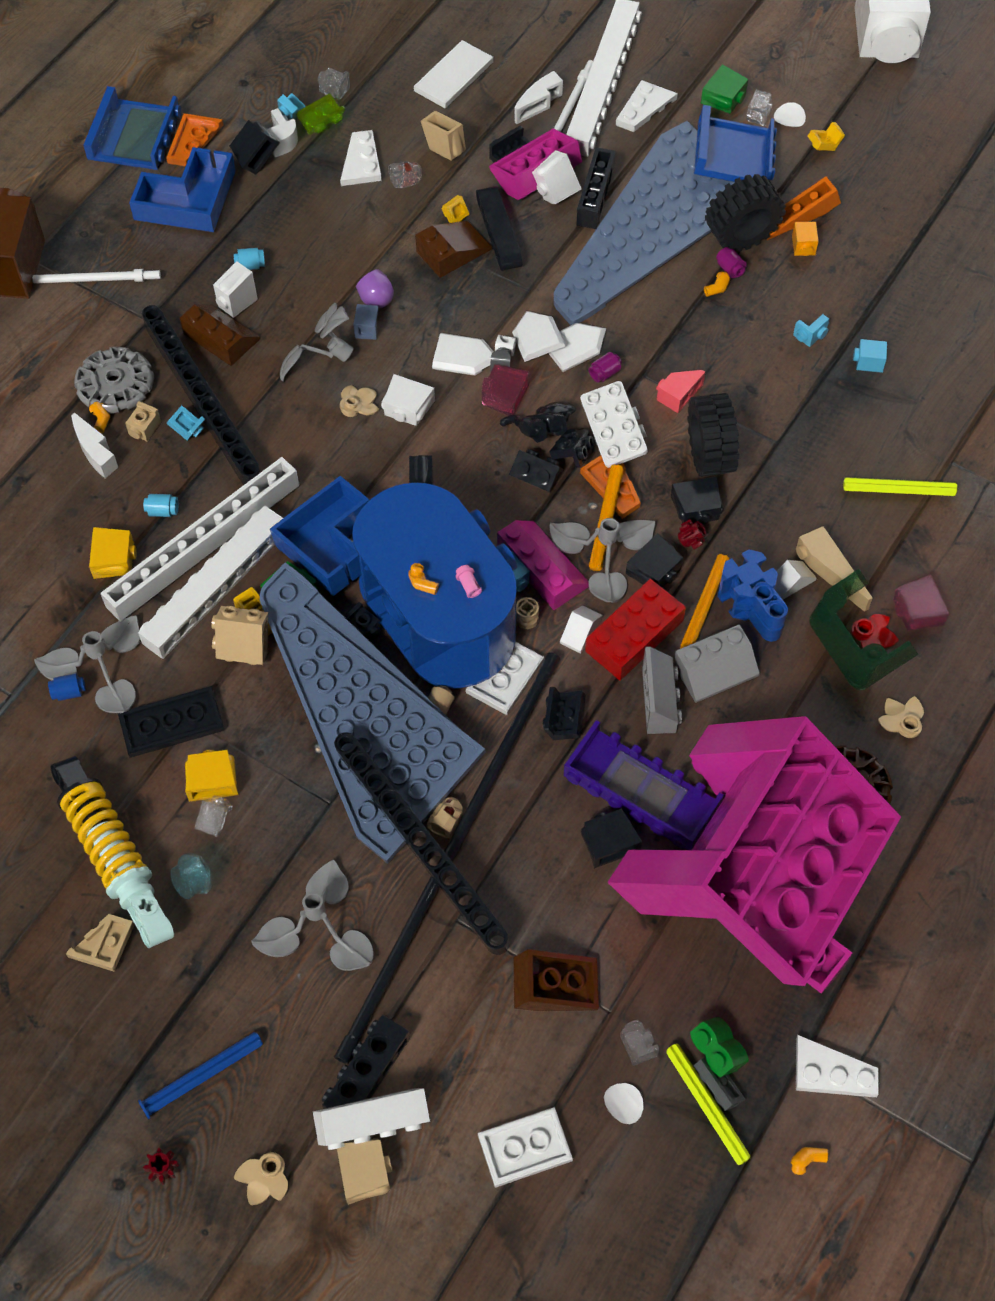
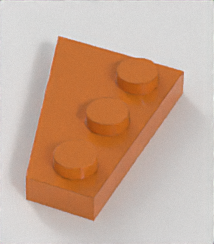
M184 113L166 157L167 163L186 166L192 148L203 149L222 128L223 120Z
M600 455L581 467L580 474L604 499L610 468L605 466ZM624 463L618 465H621L624 471L615 512L623 519L640 508L641 502L632 481L628 478Z

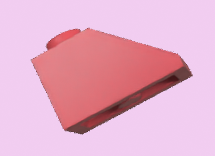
M694 370L670 373L666 379H662L657 385V401L679 413L689 402L690 398L703 386L705 371Z

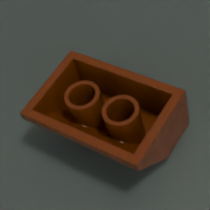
M194 304L180 317L184 335L230 366L260 340V336L213 305Z

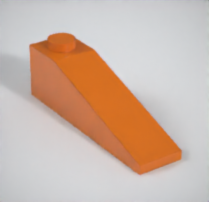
M824 177L785 204L786 208H784L786 213L782 216V223L777 224L778 229L775 232L771 231L769 233L770 237L767 240L794 229L795 222H810L841 204L838 190L831 181Z

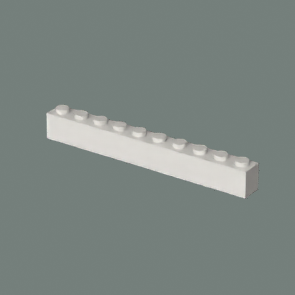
M616 0L566 135L578 140L582 156L588 157L590 150L595 148L597 140L595 136L600 134L601 120H605L607 114L606 106L611 104V92L616 90V78L621 76V64L626 62V50L631 48V36L635 37L636 23L639 24L642 12L639 11V2Z
M283 457L279 458L102 591L100 594L106 608L120 622L233 537L238 528L244 526L251 519L254 512L259 511L264 505L271 508L299 486L297 470Z

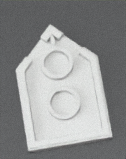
M526 311L512 332L513 336L516 337V343L524 362L565 347L552 316Z
M575 323L559 331L565 347L548 354L562 372H565L600 354L606 328Z
M440 333L432 369L475 376L481 373L482 369L490 366L491 355L494 351L483 339Z

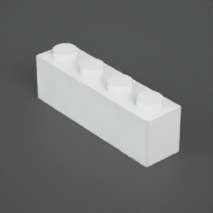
M414 1088L313 1111L318 1145L328 1146V1150L342 1148L345 1146V1141L353 1139L354 1144L371 1140L370 1135L379 1133L381 1138L396 1135V1129L404 1127L406 1131L418 1130L422 1128L421 1123L430 1122L424 1088Z

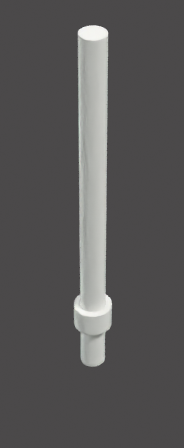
M589 60L585 68L580 71L577 77L578 81L554 129L560 132L586 83L593 64L592 60Z
M134 269V271L33 275L32 279L33 283L117 280L144 282L145 279H161L160 270L144 271L143 269Z

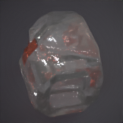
M404 161L388 165L389 176L395 188H406L415 185L422 178L423 170L418 163Z

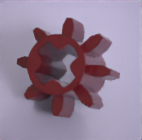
M691 519L682 523L679 528L680 532H678L681 544L684 547L692 546L694 550L703 545L704 537L707 536L702 523L699 521L693 523Z
M158 1148L156 1154L146 1155L149 1163L143 1166L145 1172L152 1171L148 1177L151 1182L158 1178L161 1184L165 1185V1179L169 1177L176 1178L173 1171L174 1168L179 1166V1163L175 1160L170 1161L174 1156L171 1150L165 1155ZM164 1161L166 1165L162 1166V1171H158L157 1168L160 1167V1162Z

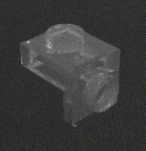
M212 796V798L203 800L194 829L214 836H220L227 812L232 810L233 805L226 803L227 799L219 796Z

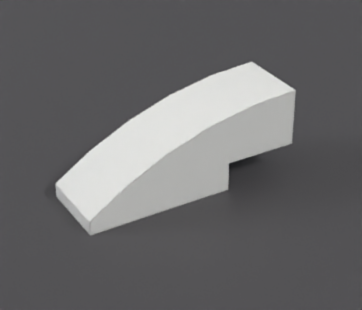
M555 71L539 79L521 96L515 106L516 124L550 109V101L562 96L563 80Z
M76 413L72 414L73 426L82 451L94 469L106 479L118 468L114 454L109 451L105 436Z

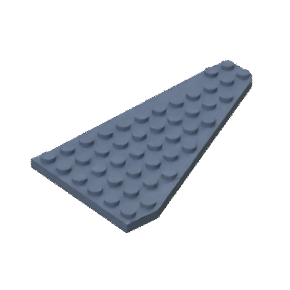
M688 121L660 135L556 287L553 297L554 307L570 325L581 323L606 307V303L711 232L705 220V215H707L705 212L706 208L711 207L709 202L711 199L717 198L716 193L719 190L723 192L726 189L725 185L728 183L732 185L735 182L694 174L697 130Z
M285 562L263 585L260 591V603L264 612H268L269 625L358 840L388 864L406 843L339 757L334 746L336 737L344 732L355 736L422 824L486 753V750L459 729L342 616L308 580ZM347 743L341 750H350L353 744ZM367 762L358 763L356 769L365 768ZM375 780L371 783L370 787L378 788L382 781ZM389 799L384 806L393 807L397 800ZM404 818L400 821L399 825L403 827L408 826L412 820Z

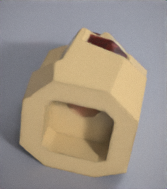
M452 796L444 799L430 816L427 823L428 829L442 837L451 838L462 818L463 807L459 800Z

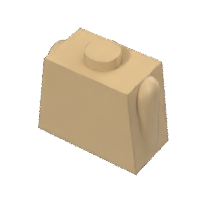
M437 111L432 112L421 120L430 150L451 161L466 150L463 124Z
M373 1138L363 1143H344V1147L337 1149L348 1205L366 1198L386 1194L390 1190L387 1173L392 1172L389 1155L384 1156L381 1140Z

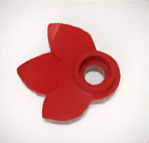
M874 614L868 619L862 618L854 622L851 629L852 635L861 642L863 650L868 654L881 657L883 648L891 647L899 641L897 636L886 628L890 617Z

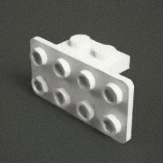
M621 381L581 395L582 405L603 462L607 468H610L613 464L618 465L640 457L648 452L643 439L647 437L643 424L638 425L637 420L640 419L636 406L631 407Z

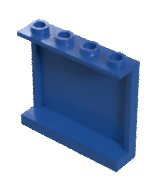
M703 105L698 120L694 174L735 182L734 180L739 177L743 180L745 175L749 174L752 178L754 174H759L761 177L765 176L767 179L773 180L775 174L773 166L776 154H773L776 148V141L773 140L777 132V128H774V119L771 118L768 128L710 117L711 106Z

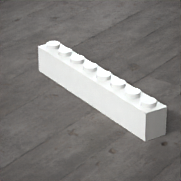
M265 505L259 511L254 512L251 519L244 526L238 528L235 535L228 542H225L213 557L205 562L204 567L198 573H194L189 578L188 583L182 589L177 590L173 594L172 599L166 605L161 606L149 622H145L141 626L138 634L142 644L164 659L275 545L270 528L283 518Z

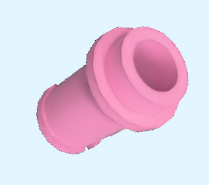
M463 565L456 570L455 577L457 581L461 582L467 597L474 598L482 592V589L473 575L474 569L469 567V565Z

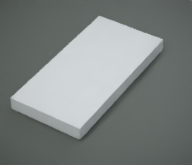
M462 40L414 85V91L446 109L493 63V57Z

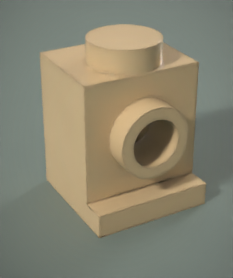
M138 401L136 404L137 408L125 424L130 436L135 439L140 438L148 441L160 425L161 419L158 409Z

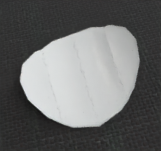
M786 103L776 110L774 119L785 126L800 127L805 123L806 115L804 109L799 104Z
M627 1083L615 1084L606 1090L604 1102L611 1115L624 1124L636 1123L643 1111V1098L640 1091Z

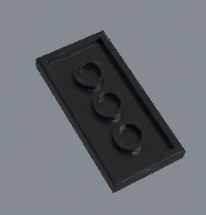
M212 686L132 708L127 712L118 713L129 758L225 731Z

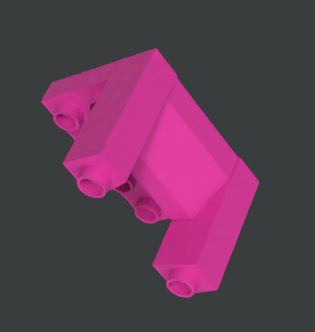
M806 716L708 725L689 756L692 759L695 771L703 775L715 795H718L720 792L723 795L726 794L695 846L692 850H628L607 883L640 914L717 919L783 984L805 986L901 816Z

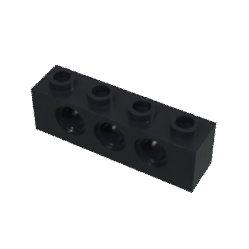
M595 148L577 207L576 226L597 229L615 168L616 151Z
M384 1015L378 1021L374 1020L367 1031L369 1035L364 1043L359 1042L352 1053L354 1058L350 1064H345L339 1071L337 1076L339 1080L334 1088L329 1087L322 1098V1102H324L322 1104L323 1109L372 1098L409 1042V1031ZM377 1043H384L387 1047L382 1052L373 1051V1046ZM362 1065H369L372 1068L370 1073L366 1075L359 1074L358 1069ZM349 1087L357 1090L356 1094L351 1098H346L342 1095L344 1090Z

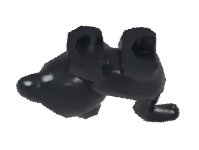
M552 402L545 406H540L536 410V414L523 417L522 419L518 415L504 417L500 420V425L504 427L515 423L522 434L538 443L547 438V433L556 436L563 435L567 431L569 416L576 411V408L570 404Z

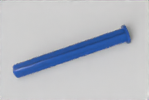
M253 1032L142 1102L138 1100L148 1120L151 1114L261 1047L263 1043L259 1035Z

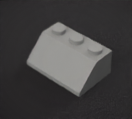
M740 624L675 651L673 665L678 667V674L695 703L759 676L752 645Z
M645 647L642 676L647 734L676 733L677 725L682 723L681 709L677 710L676 702H680V690L675 688V681H678V667L673 666V657L652 647Z

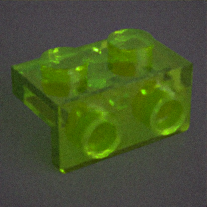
M329 93L297 111L296 116L309 135L314 132L318 134L326 129V125L338 123L343 118L345 107H339Z

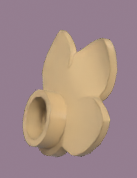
M353 385L347 386L342 390L340 409L345 416L354 417L358 413L372 415L379 411V408L373 404L376 398L375 390L370 388L357 390Z
M914 696L908 700L906 705L887 698L884 706L886 715L878 719L881 726L889 732H899L906 738L917 737L922 730L920 720L924 715V709L920 701ZM905 725H910L913 729H908Z
M274 1152L264 1154L259 1160L249 1159L245 1161L234 1175L236 1181L248 1184L247 1198L252 1206L263 1203L270 1195L276 1200L281 1201L288 1190V1181L283 1174L285 1170L284 1160L279 1154ZM269 1163L276 1164V1169L272 1172L266 1169Z

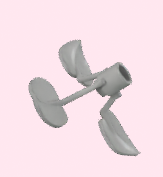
M334 302L321 316L315 327V333L321 332L320 337L322 339L327 334L332 337L327 345L329 351L304 344L295 346L285 357L281 365V381L284 382V376L298 360L303 350L324 354L330 358L336 356L343 362L349 358L353 347L332 332L334 328L349 319L343 306L337 309V304Z
M606 518L602 520L600 528H596L591 537L588 529L579 523H550V535L556 547L569 554L580 553L584 545H590L598 536L600 542L607 546L605 573L593 574L589 579L588 587L595 597L608 603H615L624 597L627 590V581L621 573H609L611 545L616 540L618 542L623 541L626 548L640 550L652 539L655 521L632 520L618 523L615 519Z
M137 616L125 618L121 622L118 621L107 627L101 634L96 631L86 633L82 638L83 645L80 646V656L71 648H60L51 651L43 657L34 659L38 670L50 680H53L55 677L77 673L76 667L82 665L86 653L88 657L98 659L108 686H104L97 691L95 696L97 706L109 713L127 712L135 703V689L125 679L118 680L112 684L102 656L105 653V648L107 650L113 648L116 652L123 653L134 649L139 644L140 637L138 632L140 630Z
M331 860L322 866L308 881L306 895L302 900L304 910L300 912V919L296 928L290 919L276 917L269 920L251 941L252 945L263 954L272 957L288 956L300 945V940L296 934L301 931L304 920L307 917L312 921L322 919L335 941L338 942L330 950L331 961L337 968L352 971L368 967L372 964L374 956L372 945L363 933L349 930L341 939L327 918L324 903L336 904L343 900L349 891L347 878L335 860Z

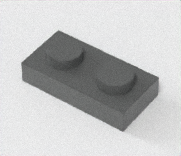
M706 1058L700 1059L694 1065L699 1072L701 1080L708 1085L714 1094L715 1100L725 1111L740 1105L746 1100L730 1076L719 1077L709 1067Z

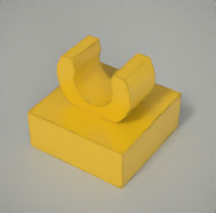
M459 195L448 201L441 208L449 223L460 222L469 215L463 197Z

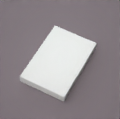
M515 642L513 653L506 665L490 679L467 687L466 693L508 715L543 663L544 656Z
M555 1107L478 1133L495 1188L573 1161Z

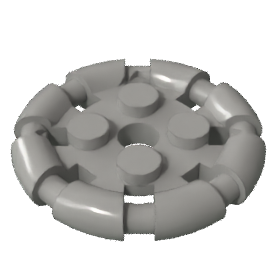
M109 347V350H99L88 356L83 361L82 367H78L74 380V386L78 389L76 393L87 407H90L94 402L104 404L102 407L107 412L119 413V410L126 408L130 410L137 406L138 401L142 402L146 399V393H150L153 387L154 373L151 371V364L141 353L132 352L130 348ZM112 376H119L115 381L108 380ZM124 396L125 400L116 402V398H121Z

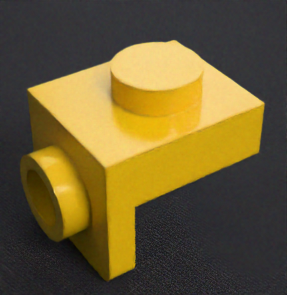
M832 122L826 131L811 130L808 134L812 146L819 151H835L845 136L836 122Z

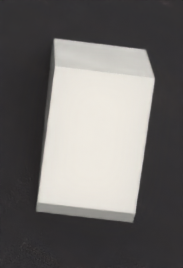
M787 560L777 570L778 576L774 589L783 600L816 581L817 578L803 561Z
M583 605L572 611L560 644L581 654L586 646V638L597 628L603 615Z

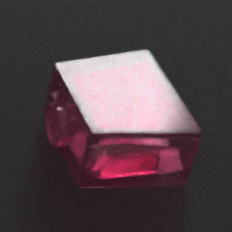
M495 364L489 377H485L482 383V404L507 416L515 415L529 386V371Z
M931 575L899 586L895 590L893 598L897 615L902 618L907 631L945 625L949 612Z

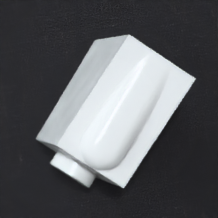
M555 150L532 172L537 183L538 192L545 201L551 204H557L581 190L568 155Z
M237 261L213 284L218 307L233 318L258 300L252 271Z
M394 374L381 403L384 415L392 417L399 422H406L417 426L435 402L434 388Z

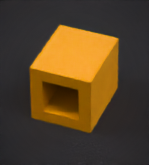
M795 222L792 233L794 256L816 254L818 246L816 222Z

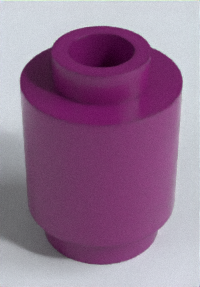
M725 247L718 252L716 256L717 263L729 274L730 278L740 277L744 274L746 262L734 249Z
M608 352L591 364V367L588 369L589 374L595 382H604L621 370L622 361L617 354Z

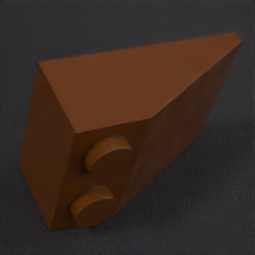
M468 221L432 225L415 235L416 252L439 278L492 250L490 244Z
M527 949L513 957L514 1009L531 1011H596L599 1009L597 958Z

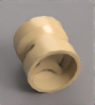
M529 597L522 598L516 604V624L523 629L534 628L539 619L538 602Z

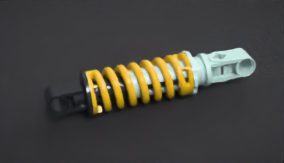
M76 756L51 764L50 768L53 779L62 791L58 797L57 804L61 810L66 812L67 820L72 823L73 831L78 834L79 842L84 845V851L90 855V862L96 866V873L102 877V884L106 889L107 895L111 899H120L121 907L129 912L147 948L172 939L174 937L172 925L168 918L165 917L153 895L154 888L151 884H148L152 877V872L141 861L142 856L138 852H134L136 846L133 842L129 841V833L122 831L124 824L117 820L118 814L115 810L111 809V801L104 799L106 792L101 781L97 778H87Z

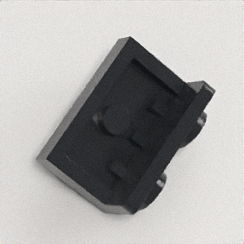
M520 125L490 143L489 159L495 163L529 143L530 141L524 137V128Z
M568 429L549 451L553 460L573 456L576 468H580L594 450V439L590 436L588 429L577 431L575 429Z
M528 448L526 452L519 450L509 475L551 493L559 473H562L564 470L559 467L560 462L547 457L546 461L538 458L539 453Z
M555 687L549 688V695L546 697L547 710L546 717L543 719V728L553 740L581 738L586 694L582 690L560 693Z

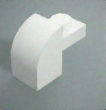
M278 108L271 111L273 127L266 129L280 142L272 153L275 158L292 151L298 142L295 120L291 119L288 121L287 116L282 115Z

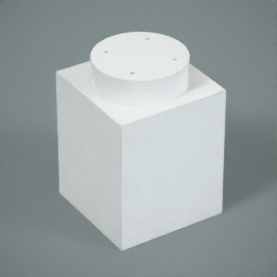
M856 0L855 17L859 56L876 57L878 60L886 63H898L909 58H919L931 13L929 0Z

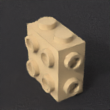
M221 606L217 615H213L212 629H215L212 648L216 649V659L229 662H244L251 665H263L268 654V612L257 609H240L234 606Z

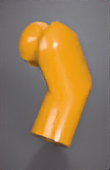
M718 272L715 283L704 286L706 297L726 291L730 282L727 272Z
M94 402L89 407L90 413L93 412V415L97 417L94 428L98 432L104 433L110 419V414L102 407L103 403Z
M419 563L412 564L408 572L412 586L417 590L436 595L439 583L426 580L423 565Z
M801 1148L791 1159L792 1172L797 1175H803L806 1173V1167L811 1162L827 1163L828 1149Z

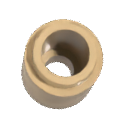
M439 686L432 688L428 699L446 715L454 700V696L449 688Z

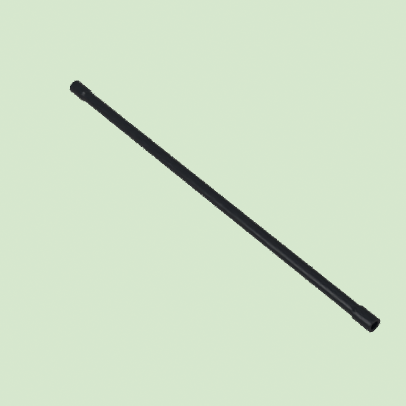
M551 652L547 653L539 668L536 679L444 850L452 862L546 683L553 675L560 661L558 655ZM430 877L348 1034L345 1035L334 1055V1058L341 1063H349L360 1037L439 889L438 884L432 877Z

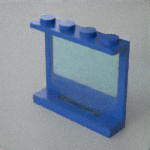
M107 86L83 145L87 160L158 170L160 162L164 161L165 149L170 145L171 133L175 132L176 120L181 116V106L178 104L177 96L172 97L168 107L118 99L115 87Z

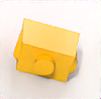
M93 527L89 563L93 578L122 576L132 570V560L136 559L137 552L131 532L129 530Z
M206 750L199 754L188 755V760L185 762V792L189 802L238 795L235 759L233 755L228 753V750Z

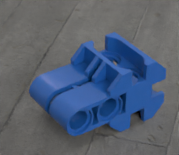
M747 550L742 553L744 557L743 565L738 567L732 558L725 561L717 597L722 603L732 598L734 604L733 608L728 611L730 615L736 619L750 620L762 638L774 642L781 637L788 607L774 589L778 576L777 571L771 568L763 573L761 565L767 558L762 552Z

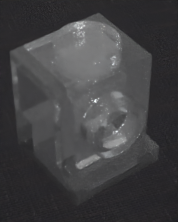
M330 67L325 72L321 71L318 75L320 92L341 100L350 88L349 72L345 71L342 73Z
M756 89L748 105L746 121L762 126L766 125L767 116L770 115L773 103H770L772 94Z
M634 1020L624 1025V1029L621 1031V1039L633 1066L658 1056L659 1047L657 1044L652 1046L654 1039L649 1028L645 1029L639 1020Z

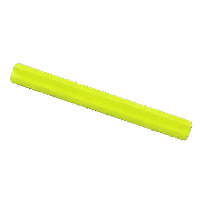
M846 477L843 481V489L845 491L955 496L957 484L952 482Z
M676 1043L670 1046L666 1051L668 1057L738 1165L747 1162L750 1159L749 1152L679 1044Z

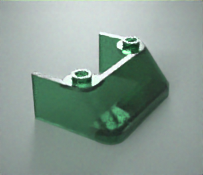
M857 569L829 588L809 618L810 626L848 683L856 690H864L918 655L910 641H907L889 654L880 644L876 643L869 644L860 649L836 613L846 606L848 597L869 584L860 569Z

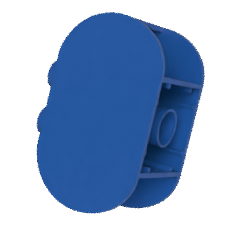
M406 483L388 488L374 496L361 509L354 522L353 543L360 560L361 575L359 576V587L361 595L412 668L422 679L435 686H445L447 688H464L477 685L496 675L506 665L515 647L517 589L513 570L517 568L516 560L504 543L495 547L488 538L490 534L489 525L478 509L469 513L454 494L441 487L426 483ZM419 563L423 565L426 580L439 583L436 595L417 590L412 586L408 576L412 564ZM463 565H469V567L474 569L473 575L482 589V592L474 598L467 597L461 582L457 581L455 577L456 570Z

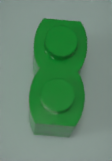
M720 1017L702 1021L690 1032L694 1045L700 1052L705 1054L709 1067L719 1077L738 1071L749 1061L746 1050L737 1040L733 1039L730 1027Z

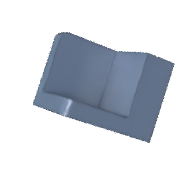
M357 304L354 319L355 338L377 340L376 322L378 306Z

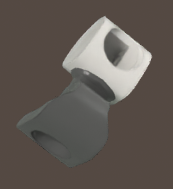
M498 335L495 351L491 355L490 372L510 375L511 356H514L516 337ZM502 365L506 370H498L495 366Z

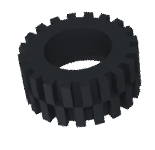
M749 174L745 175L743 180L740 177L735 179L734 184L730 185L728 183L725 185L726 189L723 192L719 190L716 193L717 198L711 199L709 202L711 207L706 208L705 212L707 215H705V220L722 248L729 247L736 252H740L743 247L745 250L751 249L752 244L757 246L761 244V239H768L770 237L769 233L771 231L775 232L778 229L777 224L782 223V216L786 213L784 209L786 208L785 203L769 179L765 176L761 177L759 174H754L753 178Z
M719 393L691 397L688 402L689 407L687 411L689 416H687V422L689 424V444L692 449L691 454L694 458L693 462L697 473L703 477L735 472L739 464V442L737 437L739 434L736 428L737 420L734 417V407H732L729 395Z

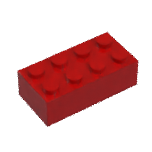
M650 578L586 638L585 652L621 681L644 659L645 647H657L684 621L686 607Z

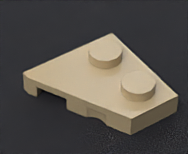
M108 914L99 922L96 928L91 929L84 936L85 939L74 949L71 947L66 955L68 958L114 972L135 924L131 920Z

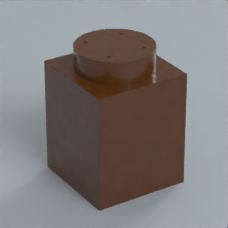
M0 188V297L29 299L34 284L32 277L36 275L45 238L31 197H27L13 189Z

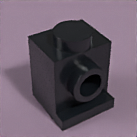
M360 602L344 616L368 641L376 639L381 632L380 620L366 610Z

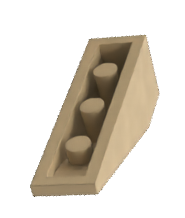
M824 526L800 536L796 547L798 557L804 560L809 568L864 612L869 610L873 599Z

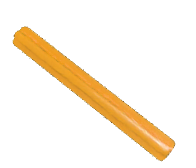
M613 464L610 468L597 528H600L602 520L606 518L613 519L624 471L621 465ZM598 536L594 540L589 568L592 571L602 570L607 547L600 542Z
M717 555L680 649L696 643L720 585L725 561L729 560L727 555Z

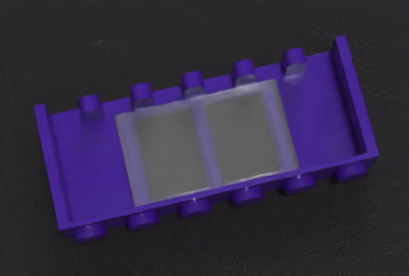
M596 720L565 763L564 777L572 784L586 789L592 796L601 797L608 801L612 808L616 810L622 809L634 821L638 823L643 822L648 825L655 834L668 838L677 847L692 850L720 806L724 795L719 792L714 799L705 793L706 786L701 782H697L694 787L683 780L684 773L676 769L672 774L662 768L663 761L660 758L655 757L653 761H650L641 755L642 749L638 745L634 744L630 749L620 743L621 736L613 732L609 737L601 732L600 722Z

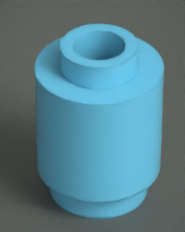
M237 249L238 253L234 254V263L237 261L249 270L265 267L263 249Z
M149 494L148 498H144V512H147L148 516L172 517V515H177L179 508L178 497H173L172 494Z

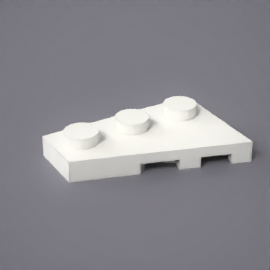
M641 80L617 117L616 126L635 132L648 122L653 114L657 111L661 112L665 109V105L677 100L678 93Z
M373 131L353 132L340 180L341 186L381 181Z
M798 1035L796 1038L797 1091L877 1098V1067Z

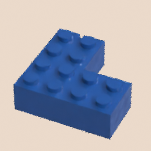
M193 147L181 178L141 172L129 202L133 219L214 232L236 171L233 153L214 151L216 168H214L211 150Z
M339 476L270 528L274 544L300 568L306 569L309 575L317 580L318 584L334 596L349 584L348 579L353 581L361 575L359 555L354 547V543L347 537L353 534V526L357 515L370 500L343 477Z

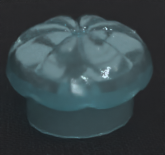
M193 853L181 855L177 865L171 870L172 883L180 896L185 899H191L197 894H207L213 887L214 877L212 869L199 855Z

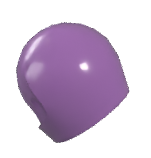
M379 269L366 274L356 285L358 294L366 305H376L379 309L386 307L393 299V286L387 275Z

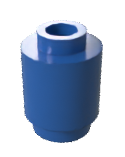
M77 673L55 677L52 681H48L52 700L58 699V701L81 697L82 691H86L84 678L79 677Z

